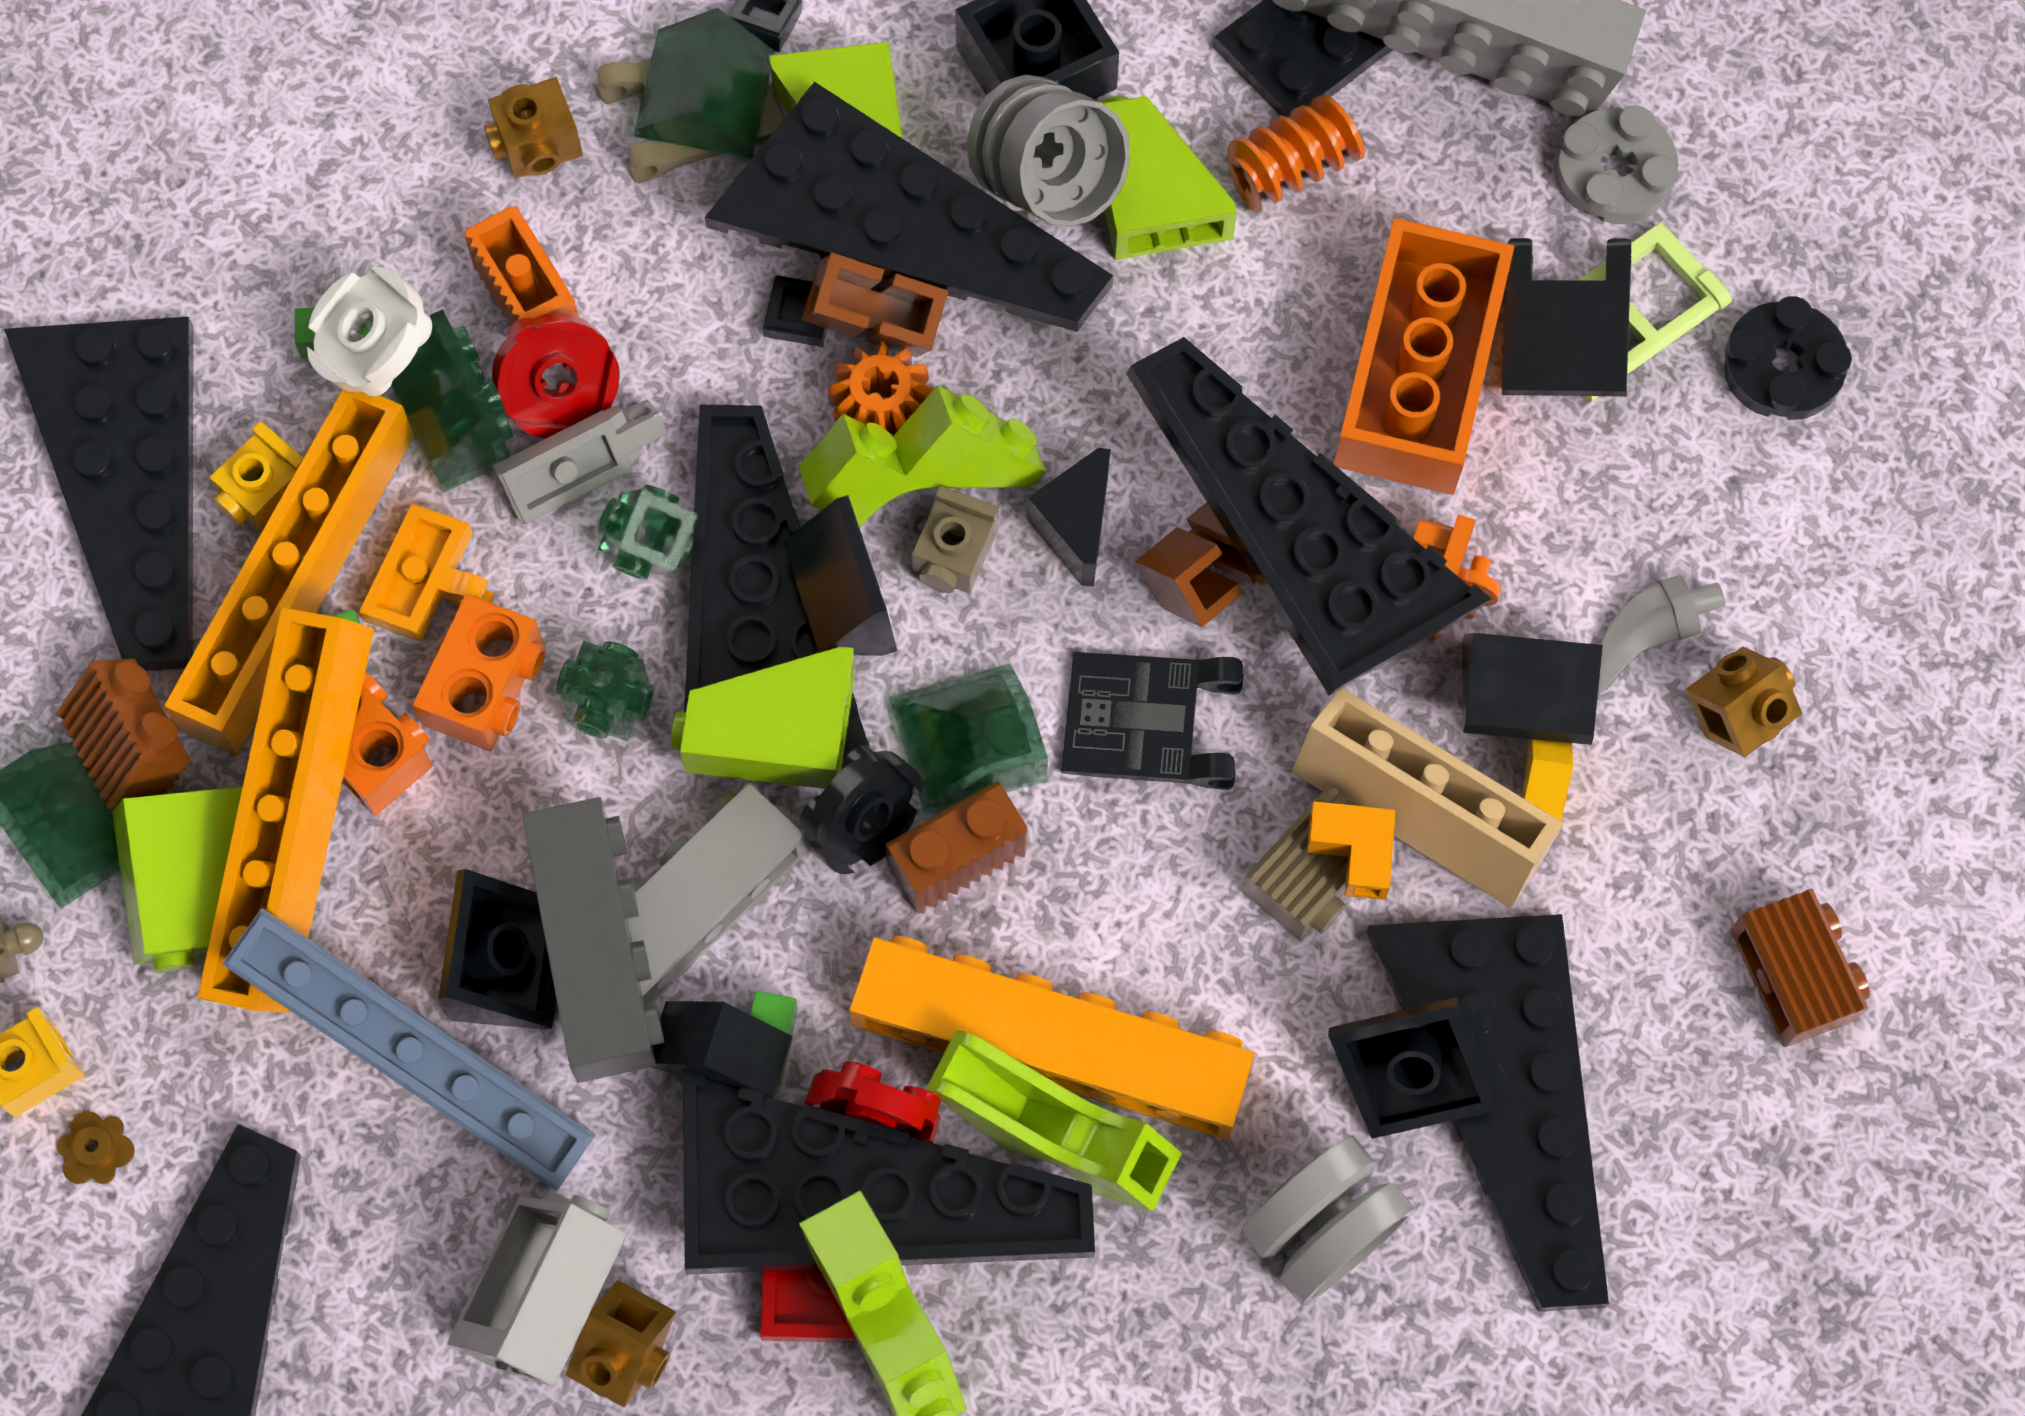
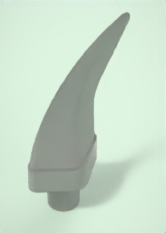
M1680 574L1659 581L1658 584L1648 587L1633 597L1615 616L1599 644L1603 645L1598 694L1606 691L1635 656L1642 651L1677 639L1682 640L1701 634L1698 615L1725 606L1724 594L1719 583L1716 582L1690 591Z

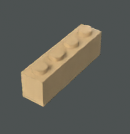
M1344 688L1334 695L1310 726L1291 773L1322 792L1329 784L1334 785L1340 793L1345 794L1349 801L1356 803L1357 806L1396 810L1394 836L1509 908L1513 907L1540 868L1563 825V822Z

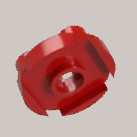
M549 313L534 319L528 317L516 321L509 328L507 338L499 347L492 367V385L501 408L523 431L545 439L602 410L606 411V409H609L616 397L620 380L619 364L601 332L586 320L565 313ZM562 363V367L566 371L571 369L568 380H559L555 389L549 390L544 388L547 382L541 377L544 371L550 368L551 365Z
M851 1061L843 1062L840 1072L822 1069L820 1073H816L813 1076L805 1100L807 1106L820 1104L819 1108L903 1131L909 1133V1137L933 1143L941 1119L938 1113L941 1099L933 1092L915 1086H904L903 1090L880 1083L881 1072L870 1066Z

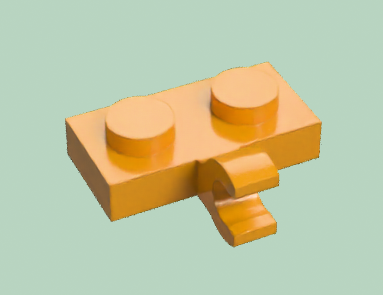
M412 503L359 611L364 622L421 642L442 598L450 601L457 607H460L465 594L492 603L495 594L486 590L489 583L488 580L456 569L473 535L469 523Z

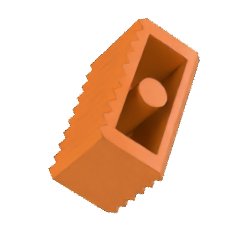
M510 206L466 230L464 237L474 269L478 271L480 280H484L486 289L490 290L491 297L495 299L497 307L502 311L503 317L507 318L509 327L522 318L529 317L534 319L549 313H565L579 317L575 304L576 301L517 206Z

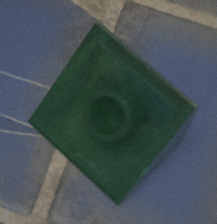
M719 8L658 29L636 122L635 137L752 159L771 78L769 56L775 55V51Z

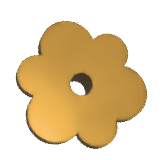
M87 1111L80 1113L73 1119L71 1134L64 1135L57 1143L59 1154L66 1158L63 1164V1173L66 1179L74 1184H83L93 1178L99 1184H107L114 1179L116 1168L126 1166L131 1162L135 1154V1147L128 1137L122 1135L124 1123L120 1118L110 1116L102 1120L98 1114ZM93 1143H98L97 1150L89 1152V1147Z

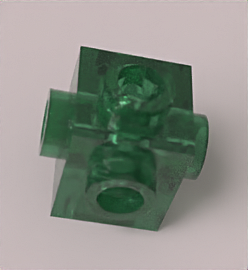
M644 485L643 489L621 492L618 499L612 498L607 503L600 517L598 532L603 534L598 551L615 558L612 564L614 569L640 580L647 581L650 573L654 575L675 573L677 567L684 563L691 550L694 540L692 529L698 514L679 506L680 498L652 485ZM641 525L644 527L646 534L642 544L634 541Z
M583 641L576 660L568 658L565 661L558 677L556 694L561 696L560 699L568 722L575 729L596 738L604 739L609 735L628 742L636 720L642 722L647 716L654 695V685H651L649 682L644 660L639 659L638 653L633 649L612 641H605L602 646ZM598 681L608 684L602 687L597 686Z

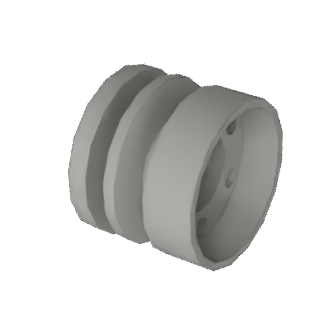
M1022 75L1006 80L984 97L972 117L966 142L969 167L980 186L996 197L1008 201L1018 208H1022L1029 214L1051 225L1073 227L1093 220L1113 203L1125 183L1131 159L1128 133L1118 114L1101 102L1086 95L1073 92L1066 86L1057 84L1048 78L1032 75Z

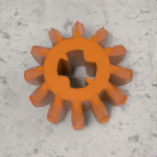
M883 341L877 346L876 355L868 356L864 350L857 346L852 353L854 365L838 362L835 368L837 383L831 384L828 388L829 402L836 406L833 411L834 422L836 423L845 414L865 425L869 422L876 423L890 434L895 435L933 391L930 386L925 385L929 381V371L924 364L911 365L912 353L908 351L907 347L892 357L889 356L888 347Z

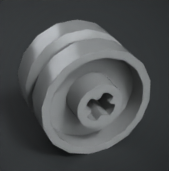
M1354 1136L1340 1141L1289 1177L1273 1192L1269 1200L1251 1216L1240 1232L1262 1259L1278 1257L1301 1240L1305 1243L1285 1263L1280 1281L1301 1306L1307 1305L1318 1298L1370 1256L1416 1210L1394 1183L1376 1185L1355 1201L1351 1199L1370 1179L1376 1163Z

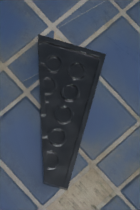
M1185 337L1130 366L1126 373L1129 380L1329 696L1480 609L1492 599L1476 584L1470 587L1445 566L1447 560L1430 545L1425 549L1398 526L1395 515L1323 454L1319 453L1316 456L1291 435L1293 429L1276 414L1271 418L1242 393L1243 386Z
M700 404L684 712L687 711L689 692L691 690L819 653L783 545V541L800 528V524L787 490L763 408L759 405ZM852 694L843 762L847 755L857 747L864 745L870 747L858 713L854 694Z

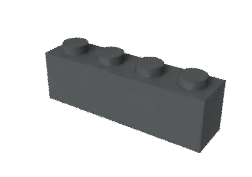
M601 797L522 813L569 1067L576 1082L581 1083L656 1066L652 1045L665 1043L657 1004L644 1006L640 982L650 980L652 976L644 940L636 942L631 940L627 919L638 917L639 910L632 878L619 879L615 857L627 854L620 817L607 818Z

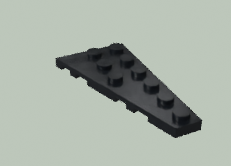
M815 81L704 217L706 228L723 233H728L729 229L758 237L759 243L781 249L782 245H787L819 254L820 260L833 252L884 269L883 278L889 279L893 275L899 274L949 291L947 296L965 301L969 296L1004 306L1008 313L1075 332L1079 331L1113 286V275Z
M189 316L4 329L121 658H135L138 665L145 671L185 669L193 655L194 326Z
M1562 914L1368 925L1366 933L1375 952L1379 954L1391 981L1390 986L1399 1006H1402L1403 1010L1458 997L1481 1012L1499 1099V1110L1452 1122L1460 1140L1463 1139L1477 1170L1478 1180L1485 1195H1488L1503 1227L1507 1244L1538 1312L1605 1308L1609 1304Z
M683 1070L684 1262L687 1275L819 1269L811 1255L799 1223L858 1191L862 1192L896 1250L902 1266L1095 1258L1091 1184L1016 1163L1011 1165L970 1154L967 1149L949 1144L941 1146L909 1137V1133L811 1105L806 1107L767 1097L761 1091L740 1086V1089L707 1080L704 1075Z
M237 1124L81 1416H256L269 1343L267 1340L272 1307L276 1303L280 1280L278 1273L284 1238L288 1234L301 1159L298 1151Z

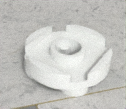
M371 267L375 273H368L362 277L352 272L338 279L327 289L316 304L308 326L309 329L316 333L313 342L314 351L307 347L308 359L314 370L344 391L363 392L370 397H377L389 389L393 379L408 366L418 347L428 340L432 331V320L424 313L423 302L417 290L393 271L383 267ZM366 322L373 324L370 332L363 338V335L359 333L362 325Z

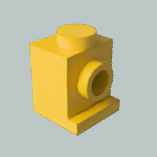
M260 421L252 428L254 435L209 478L218 493L212 499L218 509L237 526H240L247 520L262 533L301 464L303 457ZM262 470H264L262 476L258 480L252 481Z
M38 1006L26 1013L28 1018L0 1034V1106L14 1118L85 1076L54 1021ZM25 1054V1062L21 1068L12 1072L6 1071L7 1064Z

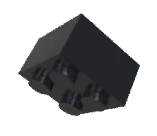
M974 0L955 9L956 47L985 95H988L1002 82L1022 75L1048 78L1057 84L1066 86L1073 92L1081 93L1094 100L1117 89L1120 52L1087 0Z

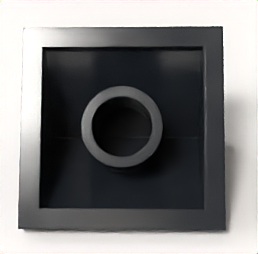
M849 495L837 498L783 541L818 652L821 653L838 647L854 648V655L883 656L896 652L898 650L887 608Z
M1482 633L1464 634L1462 645L1463 733L1592 745L1603 645Z
M468 869L457 871L438 996L451 1021L545 1030L552 1029L556 993L537 892Z
M1458 997L1329 1027L1328 1037L1371 1139L1499 1110V1099L1481 1012Z

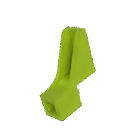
M938 385L893 437L887 430L876 423L869 422L865 425L843 414L799 465L810 504L823 510L835 499L849 495L859 528L884 504L899 495L913 490L939 488L940 485L947 488L1029 487L1035 484L1046 472L1036 447L1038 444L1037 437L1029 427L1017 419L1011 418L1006 421L992 414L979 400L971 395L962 394L958 396Z
M955 1031L926 1087L928 1091L936 1094L942 1102L1001 1148L1059 1165L1077 1181L1091 1184L1094 1194L1147 1211H1154L1182 1154L1181 1151L1146 1122L1128 1118L1097 1106L1073 1094L983 1039L964 1031Z
M858 1191L799 1223L811 1255L844 1313L892 1415L957 1416L966 1411L967 1407L948 1352L909 1287L899 1256L862 1192Z

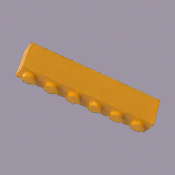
M341 391L164 705L181 732L235 756L239 755L257 722L281 607L311 613L318 612L414 438V433L403 405L382 396L370 397L363 392Z
M281 607L198 999L258 1012L293 1013L229 970L222 963L261 908L266 909L309 938L374 628L338 617Z
M895 935L891 937L890 942L874 937L849 1010L853 1027L942 1054L945 1053L955 1031H964L983 1039L1073 1094L1229 1141L1255 1054L1253 1051L1243 1049L1244 1043L1239 1038L1219 1031H1206L1205 1036H1200L1180 1030V1023L1177 1020L1156 1012L1145 1011L1141 1017L1116 1010L1117 1004L1114 1001L1094 993L1082 992L1078 998H1074L1053 991L1054 985L1051 982L1031 974L1019 973L1015 979L990 972L991 966L988 963L972 956L956 954L953 961L928 953V946L909 937Z

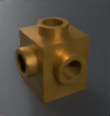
M557 76L532 85H515L505 90L501 95L488 99L494 121L484 125L489 145L495 160L507 157L515 179L528 174H546L557 168L561 163L583 156L577 127Z
M1744 646L1736 652L1723 657L1716 667L1685 689L1704 735L1709 740L1744 758L1762 744L1774 739L1783 728L1803 714L1793 691L1796 683L1789 668L1778 658H1768Z
M617 1280L591 1310L573 1347L575 1350L565 1376L589 1388L595 1394L605 1397L625 1408L642 1385L651 1390L662 1376L671 1356L670 1352L663 1349V1345L677 1311Z

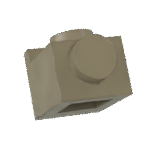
M940 485L935 496L936 501L912 553V572L919 575L922 583L936 591L952 593L954 589H958L971 594L998 532L999 507ZM947 535L962 542L952 546L944 543L941 538Z

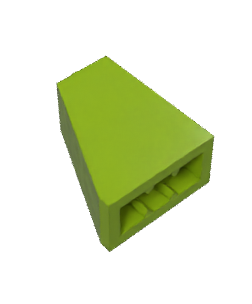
M889 41L769 56L774 96L787 115L815 81L903 139Z
M1113 96L1102 100V104L1118 114L1129 137L1131 157L1124 185L1113 203L1104 210L1115 260L1232 240L1237 216L1235 202L1147 96L1130 99L1125 96Z
M834 648L691 690L689 692L687 711H676L671 737L672 750L680 751L685 773L825 789L842 769L856 673L854 648Z
M243 786L125 798L112 811L133 965L153 963V969L156 973L179 971L193 967V957H199L208 950Z

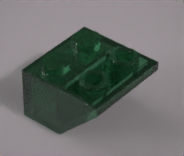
M442 309L429 316L432 320L431 335L423 345L418 347L408 366L393 379L391 388L398 403L403 405L412 431L444 493L493 471V465L509 458L504 441L513 438L514 435L504 414L506 410L492 379L490 377L485 378L478 363L480 358L466 328L462 326L453 330Z

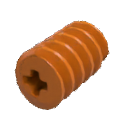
M1322 94L1312 100L1310 107L1301 105L1291 111L1290 117L1281 115L1272 120L1269 128L1259 126L1250 131L1248 139L1238 137L1229 142L1227 155L1231 177L1237 192L1246 206L1258 213L1262 211L1260 192L1263 191L1269 200L1275 204L1283 200L1280 186L1281 181H1284L1290 190L1297 193L1303 190L1301 171L1304 170L1311 180L1318 182L1324 179L1322 160H1325L1331 169L1338 172L1345 168L1342 150L1345 149L1350 157L1357 162L1364 158L1365 148L1359 131L1349 114L1332 97Z

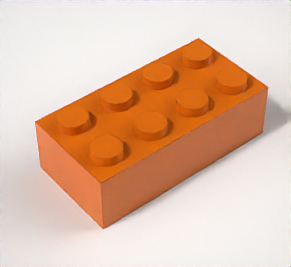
M1393 219L1334 465L1338 468L1454 495L1465 462L1515 245L1403 219Z

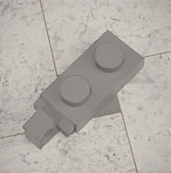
M647 399L623 410L619 406L606 409V411L602 410L492 467L517 519L521 524H527L633 470L631 463L641 456L639 448L668 433L659 412Z

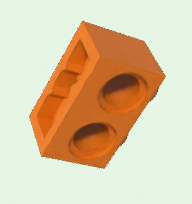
M465 594L412 705L421 725L492 752L499 735L507 737L516 724L521 706L520 701L516 700L525 679L535 680L543 666L546 646L542 644L543 639L536 620ZM507 639L513 642L511 648L501 656L489 657L483 654L485 647L494 640ZM480 694L487 697L484 705L475 712L462 713L456 710L459 702L466 696Z
M365 671L342 783L374 816H377L432 768L433 765L424 748L430 742L429 737L407 713L404 712L396 718L382 704L388 698L387 694L376 680ZM386 746L398 748L396 757L390 763L383 766L368 764L371 755L379 748Z

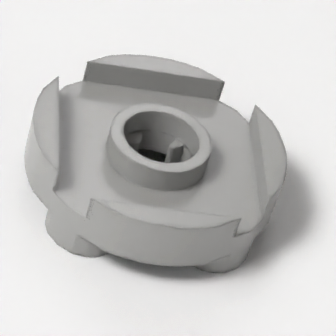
M1634 105L1625 109L1605 108L1584 115L1574 124L1570 125L1565 131L1555 169L1559 187L1573 207L1582 213L1586 209L1593 215L1602 216V221L1628 224L1643 220L1659 210L1673 189L1678 175L1679 160L1674 142L1667 131L1655 122L1651 111ZM1609 155H1618L1620 158H1625L1630 162L1626 170L1629 174L1620 177L1615 169L1605 171L1601 162L1607 163Z

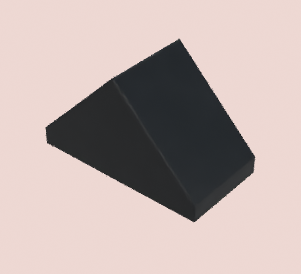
M1097 448L1028 497L1027 521L1083 586L1094 587L1111 449Z
M665 1001L660 1017L665 1043L652 1045L656 1066L651 1068L683 1076V1070L704 1075L707 1080L739 1089L740 1086L761 1091L767 1097L775 1099L793 1042L791 1035L723 1001Z

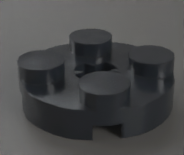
M1787 296L1779 302L1759 305L1748 311L1737 321L1726 344L1724 373L1732 393L1748 409L1767 417L1771 413L1780 417L1790 416L1789 420H1802L1820 413L1834 401L1843 386L1847 371L1852 362V355L1842 333L1826 315L1817 309L1811 308L1810 304L1803 298ZM1785 349L1786 352L1788 350L1794 352L1799 357L1796 364L1800 370L1789 373L1788 366H1785L1783 371L1778 370L1773 365V361L1777 356L1775 350Z
M866 745L852 750L845 758L841 771L830 781L822 794L811 799L801 812L800 825L808 832V845L811 852L834 872L844 875L855 873L847 865L864 860L868 865L872 866L885 858L887 855L885 844L907 832L918 810L909 804L913 795V787L922 793V780L917 770L891 751L875 752Z

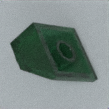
M1010 663L889 697L908 764L917 770L922 780V793L917 790L924 816L946 810L997 781L1003 786L1006 793L1047 781L1048 756L1030 700Z
M72 742L32 749L0 770V824L60 908L65 907L120 871L112 811L104 807L106 800L98 796L101 790L93 786L95 780L87 776L90 770L82 766L84 759L77 756L79 749L72 746Z

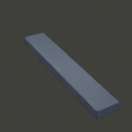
M261 908L222 963L229 970L556 1191H558L596 1136L594 1132L264 908Z

